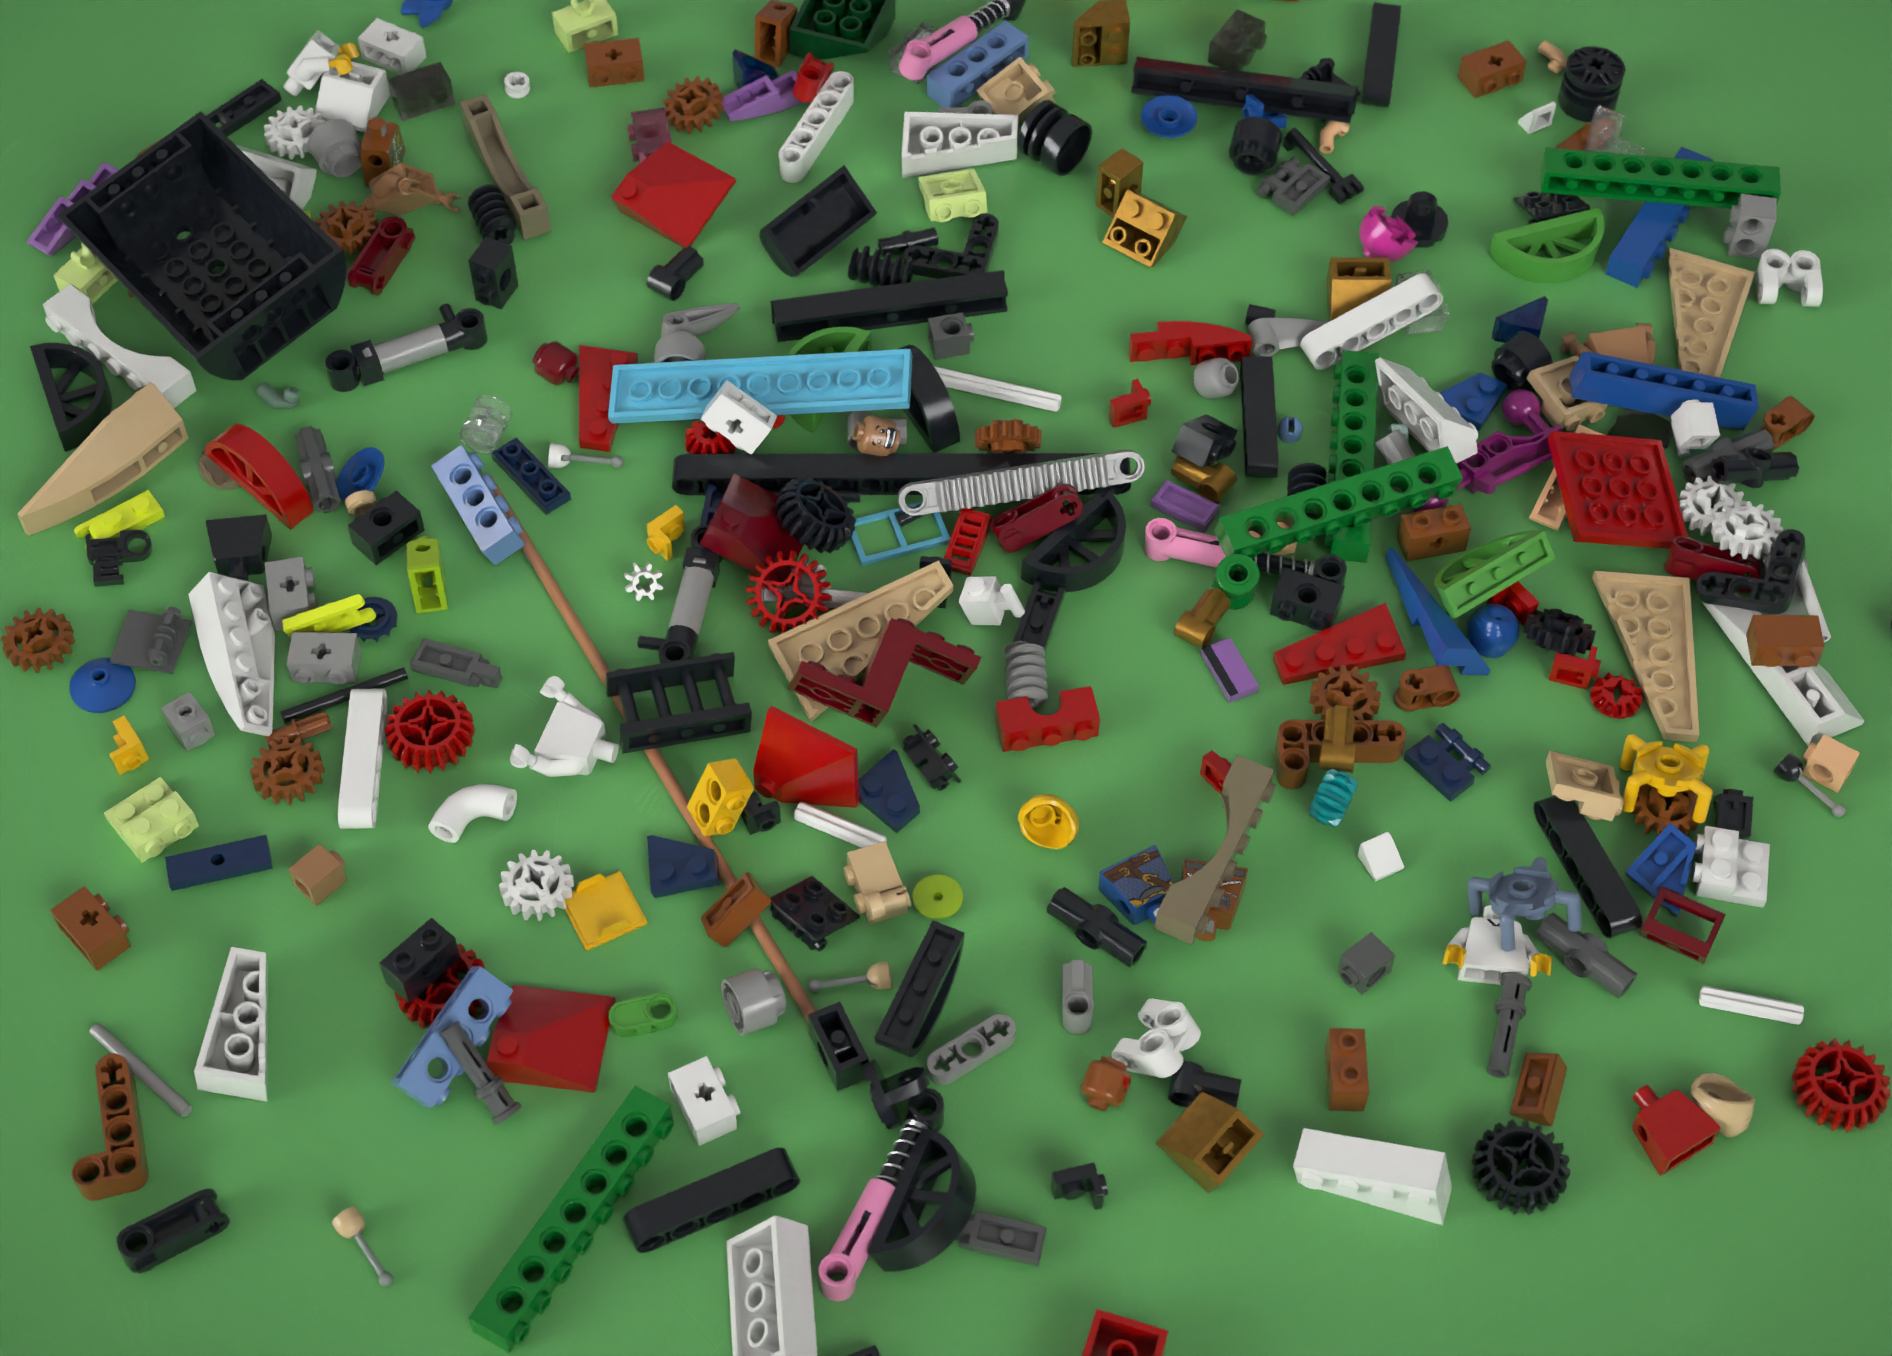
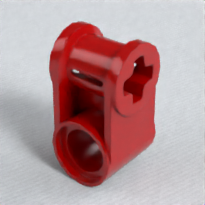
M808 52L799 68L792 91L793 96L799 101L811 103L832 74L835 64L818 60L813 57L812 53Z

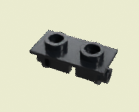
M914 724L913 727L918 733L915 736L909 735L903 740V749L917 767L926 760L929 761L920 771L931 787L937 788L939 791L944 790L949 785L948 780L952 777L960 783L961 779L954 772L959 767L947 752L942 755L938 751L937 747L941 745L938 739L929 729L923 732Z

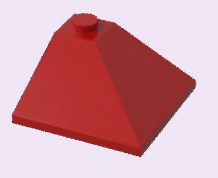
M667 141L631 170L610 198L621 213L679 246L687 248L692 246L737 180Z
M771 705L767 712L753 768L754 789L765 798H774L781 803L799 804L800 802H805L809 805L856 808L859 804L857 748Z
M513 985L512 989L514 991L509 997L512 1002L496 1024L487 1058L488 1067L494 1076L499 1075V1077L504 1079V1082L595 1093L610 1028L609 1011L615 1004V997Z

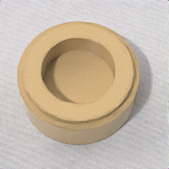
M368 490L355 492L345 500L348 514L354 517L363 515L378 503L375 493Z

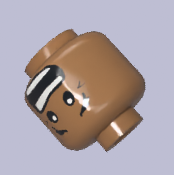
M875 415L866 416L862 423L857 422L853 431V440L857 441V448L863 454L877 456L894 454L900 442L901 433L900 430H897L895 422Z

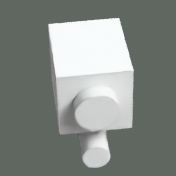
M1695 399L1688 400L1682 403L1681 407L1671 415V427L1679 458L1690 456L1689 449H1706L1720 437L1713 402H1700Z
M996 576L966 578L959 603L971 625H1001L1005 610H1011L1016 618L1024 615L1025 610L1011 584H1004L1001 587Z

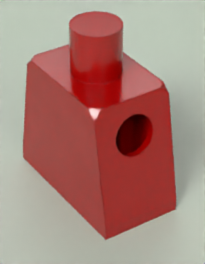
M1645 1085L1632 1096V1099L1641 1109L1632 1125L1633 1132L1660 1176L1712 1145L1721 1129L1713 1119L1679 1090H1673L1664 1097L1659 1098L1649 1085Z

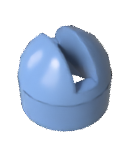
M1287 416L1283 418L1278 425V437L1286 443L1297 442L1302 435L1301 421L1296 417ZM1288 427H1293L1294 432H1288Z

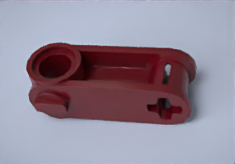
M391 216L379 223L349 271L348 284L350 287L357 288L360 286L369 289L372 294H381L416 239L413 229L407 227L404 219Z
M1060 484L1011 510L999 514L991 521L990 527L1006 553H1012L1075 520L1080 516L1083 505L1074 486ZM1068 499L1070 503L1065 505L1063 501Z
M1684 536L1673 538L1664 565L1665 571L1672 576L1690 578L1695 581L1707 572H1719L1761 579V564L1754 556L1748 554L1747 559H1743L1741 553L1730 556V549L1721 551L1719 546L1699 542ZM1740 588L1737 590V592L1741 593L1752 592L1749 588Z

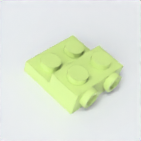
M974 168L918 177L919 188L925 199V210L931 221L946 222L961 216L972 218L980 213L987 212L986 191Z
M161 776L104 812L106 820L141 863L151 857L158 856L166 847L179 839L187 837L194 829L199 827L194 812L176 791L173 792Z

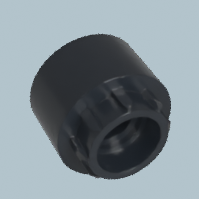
M1249 117L1240 120L1235 125L1229 148V156L1234 162L1235 167L1249 175H1259L1272 168L1277 161L1282 141V132L1277 125L1267 119Z
M1519 331L1495 350V359L1492 360L1491 367L1495 378L1508 384V390H1528L1532 387L1526 379L1530 371L1552 364L1553 360L1548 349L1539 338L1528 331Z

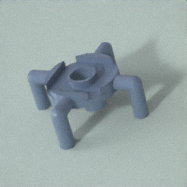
M1542 857L1536 858L1530 867L1513 868V874L1503 876L1502 871L1493 876L1492 879L1471 877L1467 882L1469 912L1471 915L1477 916L1483 913L1482 892L1489 893L1492 911L1500 915L1501 949L1503 951L1510 952L1515 950L1514 919L1516 916H1525L1529 920H1539L1544 918L1546 911L1551 909L1556 903L1567 905L1568 929L1570 931L1582 929L1581 899L1579 894L1558 890V882L1551 879V874L1547 872V862Z

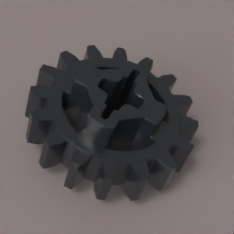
M1544 609L1543 612L1534 610V613L1528 614L1523 631L1527 634V639L1535 640V645L1546 648L1548 651L1553 650L1559 654L1570 653L1571 655H1575L1576 651L1581 654H1585L1586 650L1590 651L1596 633L1595 630H1591V624H1583V618L1571 613H1565L1561 609Z

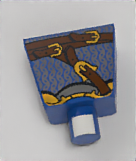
M1153 845L1100 871L1098 889L1131 924L1137 925L1150 918L1155 925L1157 911L1170 885L1174 883L1156 845Z

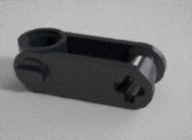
M209 1188L200 1190L135 1224L127 1226L119 1232L116 1241L126 1266L133 1273L149 1271L153 1267L224 1231L228 1227L230 1219L226 1213L221 1212L216 1202V1192ZM147 1244L141 1251L132 1252L136 1246Z

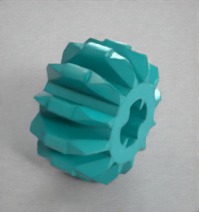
M1333 768L1327 771L1309 808L1310 816L1324 825L1332 827L1340 825L1358 787L1357 780L1343 771Z

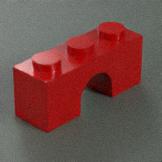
M1091 686L1059 691L1058 711L1052 715H1040L1034 712L1030 707L1028 697L997 701L995 707V722L1003 752L1011 750L1023 751L1029 747L1053 746L1060 742L1071 740L1083 741L1099 736L1100 716Z

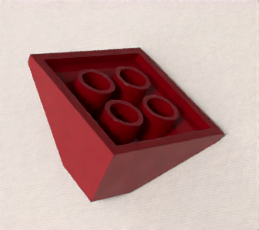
M735 473L700 542V545L758 575L762 573L756 569L757 564H761L765 569L769 567L765 559L767 556H770L774 563L779 562L777 552L782 551L785 560H789L790 551H795L798 558L804 544L801 543L799 545L795 537H789L790 532L781 528L783 522L777 520V512L774 509L776 505L775 500L778 496ZM792 569L781 570L769 580L784 582L789 577Z

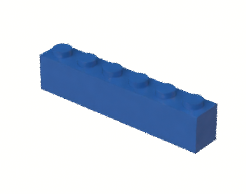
M1682 146L1674 157L1678 159L1713 161L1711 158ZM1645 202L1611 253L1605 275L1638 288L1644 278L1649 279L1655 268L1656 263L1654 261L1662 259L1667 249V241L1673 242L1679 229L1678 224H1684L1691 210L1689 208L1690 205Z
M1586 351L1582 352L1569 375L1572 398L1669 417L1685 401L1695 399L1700 402H1713L1718 426L1744 431L1759 408L1756 385Z

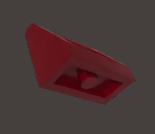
M1661 886L1639 936L1704 964L1726 914ZM1662 902L1669 903L1714 923L1706 943L1655 921L1654 919Z

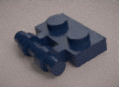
M1442 723L1436 728L1435 733L1443 740L1437 743L1431 736L1427 735L1405 752L1404 760L1451 802L1474 784L1475 776L1469 771L1475 768L1480 774L1484 775L1489 771L1491 765L1483 759L1484 754L1477 748L1472 749L1462 740V734L1456 729L1451 730L1445 723ZM1454 749L1464 759L1458 762L1448 752Z

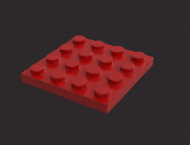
M1552 431L1547 437L1573 542L1670 549L1674 537H1688L1661 440Z

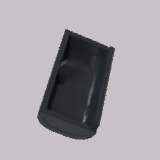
M844 165L760 230L759 237L765 250L778 268L786 275L796 277L873 218L877 212Z

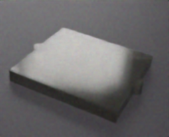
M1626 409L1622 415L1617 416L1616 423L1609 430L1607 436L1661 440L1663 448H1668L1670 439L1673 437L1671 422L1656 414Z

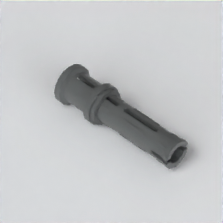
M1505 973L1501 976L1500 984L1503 986L1501 997L1495 1004V1010L1499 1016L1489 1065L1486 1071L1491 1076L1497 1078L1509 1076L1518 1023L1526 1014L1527 1008L1524 1005L1526 992L1531 989L1532 985L1528 977L1517 973Z
M459 1021L452 1023L439 1033L476 1086L475 1096L477 1099L484 1101L493 1115L492 1121L494 1124L504 1121L521 1108L519 1101L514 1102L503 1086L504 1079L499 1077V1075L494 1076L479 1054V1051L460 1026Z

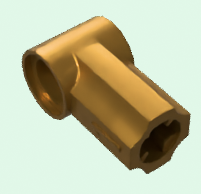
M1178 455L1171 468L1172 476L1197 488L1200 496L1216 504L1224 498L1237 481L1234 471L1222 463L1202 468Z
M1218 588L1207 589L1191 612L1186 610L1182 614L1175 627L1174 635L1200 649L1208 646L1214 635L1216 625L1230 608L1231 600L1227 598L1225 592Z
M1336 705L1326 709L1324 740L1321 741L1319 769L1330 770L1333 768L1338 771L1353 772L1356 747L1355 743H1353L1355 711L1350 710L1347 706Z

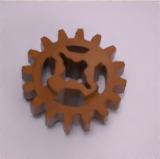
M696 76L693 82L685 78V84L683 85L675 83L676 90H668L669 98L663 100L665 105L663 112L670 126H676L678 132L686 128L688 134H691L694 128L702 132L704 125L712 127L711 120H719L721 118L718 111L724 110L722 102L725 101L716 83L712 84L709 78L702 82L699 76Z
M340 201L339 207L335 208L333 205H329V212H319L321 219H315L314 222L343 252L348 251L350 256H353L356 249L360 252L363 250V246L367 244L378 227L377 218L374 216L373 210H367L365 204L356 207L355 201H351L349 206H345L344 202Z
M1019 419L994 420L990 423V426H981V429H976L975 448H979V451L987 450V453L1034 452L1035 448H1041L1042 445L1041 430H1038L1037 426L1030 427L1028 423L1023 424V421Z
M41 607L37 608L33 615L27 610L24 611L23 619L12 618L15 625L5 626L4 629L7 635L1 637L4 645L2 649L6 658L10 659L13 667L20 665L23 672L33 667L35 672L39 673L41 666L45 665L49 670H52V663L54 661L63 663L62 654H71L70 645L75 643L72 634L74 631L70 622L66 621L64 614L61 613L56 616L54 609H49L46 614H43ZM54 630L59 632L58 636H55ZM18 644L22 645V651L18 649Z
M1341 665L1340 671H1335L1333 667H1328L1327 675L1320 672L1317 681L1312 682L1309 704H1313L1312 713L1314 715L1322 714L1321 720H1325L1327 708L1341 705L1355 711V720H1373V716L1378 714L1381 692L1376 691L1378 683L1377 681L1368 682L1370 674L1366 672L1359 675L1358 667L1356 666L1352 671H1347L1345 665Z
M284 737L282 744L279 745L272 740L270 741L271 749L260 748L261 758L252 759L254 768L250 769V774L256 792L260 791L264 800L272 797L276 805L281 799H286L287 804L291 805L295 797H298L303 802L305 801L304 793L315 794L314 784H322L323 782L321 774L325 772L319 750L314 751L311 742L303 746L299 737L295 739L294 743H289L288 738Z
M1644 784L1639 788L1634 811L1629 812L1630 814L1637 815L1634 821L1635 825H1646L1644 833L1648 834L1653 830L1656 832V838L1670 823L1686 836L1689 830L1695 831L1698 825L1692 819L1697 797L1696 793L1691 790L1677 792L1675 796L1667 797L1659 794L1657 788Z

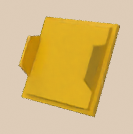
M621 871L606 877L599 873L578 882L576 890L572 891V899H565L566 908L564 910L586 951L648 924Z

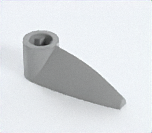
M737 303L667 313L662 318L661 338L674 331H686L698 338L725 323L740 311L741 307Z
M1297 318L1256 319L1248 326L1249 335L1252 338L1253 354L1255 356H1273L1279 349L1300 346L1305 335L1328 322Z

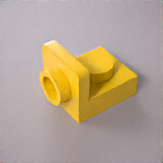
M674 505L647 524V544L655 554H661L667 561L673 558L671 541L678 539L685 531L684 512L677 505Z
M124 715L112 721L117 731L113 739L118 749L109 754L119 775L135 770L149 760L142 742Z

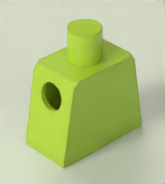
M422 536L416 541H409L407 543V572L416 614L448 610L445 569L439 539ZM426 577H432V585L434 586L425 587L423 580Z

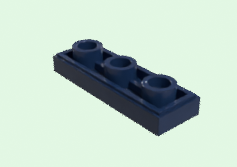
M517 437L491 452L492 459L546 515L571 500L570 492Z
M267 835L165 857L171 891L273 869Z

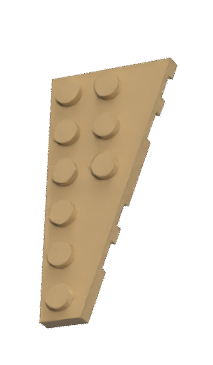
M1669 248L1667 261L1678 370L1720 378L1755 272Z
M936 561L819 616V620L812 619L807 622V625L801 624L769 639L768 646L789 684L801 661L806 663L808 661L817 662L823 665L826 671L836 676L843 674L857 681L864 675L879 636L891 618L896 620L898 618L906 619L916 627L954 591V585L941 563ZM795 693L811 723L828 708L821 703Z
M1594 571L1592 576L1593 582L1637 681L1642 688V692L1663 739L1697 742L1700 734L1690 578Z

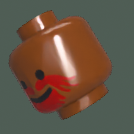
M1102 1056L1100 1060H1094L1088 1065L1080 1086L1081 1093L1088 1098V1106L1106 1112L1108 1107L1117 1108L1123 1104L1132 1080L1130 1074L1126 1071L1127 1066L1125 1064Z

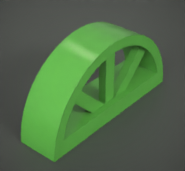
M1598 207L1493 233L1489 255L1502 269L1527 281L1560 283L1574 279L1585 273L1594 264L1598 256L1605 230L1603 214ZM1590 237L1592 240L1588 246L1575 242ZM1555 246L1575 252L1576 254L1561 257ZM1545 249L1549 258L1538 257L1537 255L1540 250Z
M854 327L822 329L802 338L790 349L786 356L871 351V332ZM827 413L790 414L795 422L812 433L815 432L827 415Z
M1545 530L1518 532L1491 540L1461 554L1437 573L1434 584L1446 613L1453 618H1457L1556 558Z

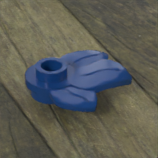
M405 0L401 7V14H419V24L421 28H424L438 20L442 12L451 6L453 0Z

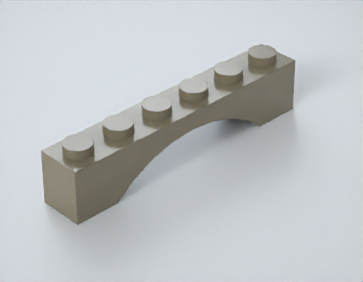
M487 94L460 102L464 128L492 181L501 189L505 203L508 205L512 218L515 220L523 239L526 240L550 232L548 207L538 188L528 181L519 167L505 137L497 113Z
M1236 756L1224 779L1221 793L1227 824L1224 841L1214 857L1203 868L1188 878L1170 885L1157 911L1154 929L1191 945L1198 933L1204 935L1211 916L1207 914L1211 906L1218 907L1224 893V889L1221 886L1224 880L1231 881L1238 863L1234 860L1237 854L1243 855L1247 849L1251 838L1247 833L1250 827L1254 829L1258 827L1263 815V810L1260 807L1263 802L1269 803L1274 794L1276 785L1271 783L1274 774L1273 769L1242 756Z

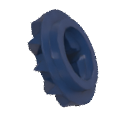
M380 597L364 598L365 604L358 610L372 608L376 612V624L372 626L368 622L350 628L349 631L357 633V637H360L363 642L367 639H374L378 642L379 637L383 635L390 636L391 629L397 627L398 615L394 605L388 600Z

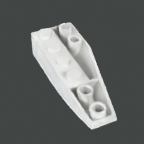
M208 572L188 594L207 670L219 697L241 731L270 736L273 725L275 633L264 587L260 584Z
M1736 592L1734 593V595H1735L1736 597L1742 598V597H1741L1739 594H1737ZM1702 601L1808 747L1811 743H1819L1824 734L1833 737L1863 725L1864 719L1831 675L1819 664L1804 668L1798 666H1751L1746 633L1752 616L1762 615L1760 612L1707 604Z

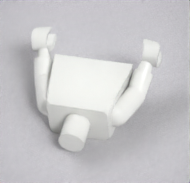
M552 676L545 682L540 693L549 698L555 697L559 702H557L536 746L535 756L530 754L523 746L515 744L511 752L510 762L514 767L524 768L529 765L530 769L547 777L588 775L592 772L597 759L614 763L618 755L619 745L606 741L605 726L601 718L581 704L570 692L566 693L563 690L565 687L564 682L559 677Z

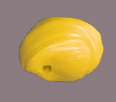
M1040 794L1034 796L1022 805L1018 813L1019 828L1022 834L1037 846L1060 849L1066 847L1077 836L1079 818L1075 810L1056 795Z

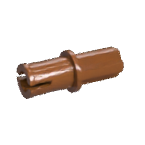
M320 712L298 721L295 718L291 719L292 723L272 730V734L265 736L269 749H271L270 741L274 740L279 745L282 744L284 737L288 738L289 743H294L297 737L301 738L302 743H304L303 739L328 731L332 728L328 714Z

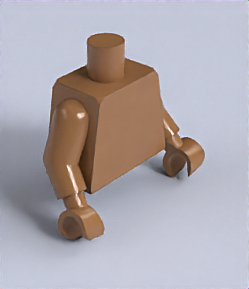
M401 162L370 180L371 195L364 199L367 210L372 209L374 213L382 210L398 216L432 203L436 205L443 204L448 210L458 213L460 208L457 206L452 207L451 204L453 200H460L462 198L452 192L445 195L443 191L437 190L433 174Z
M1635 323L1637 327L1590 333L1584 344L1576 342L1575 332L1562 335L1561 340L1563 343L1560 350L1562 353L1570 352L1573 356L1577 355L1579 358L1582 352L1586 351L1654 365L1656 343L1652 336L1653 327L1651 324Z

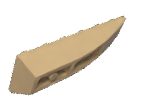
M152 382L148 383L104 418L19 511L17 515L24 532L28 536L63 523L119 493L144 476L189 439L183 419Z

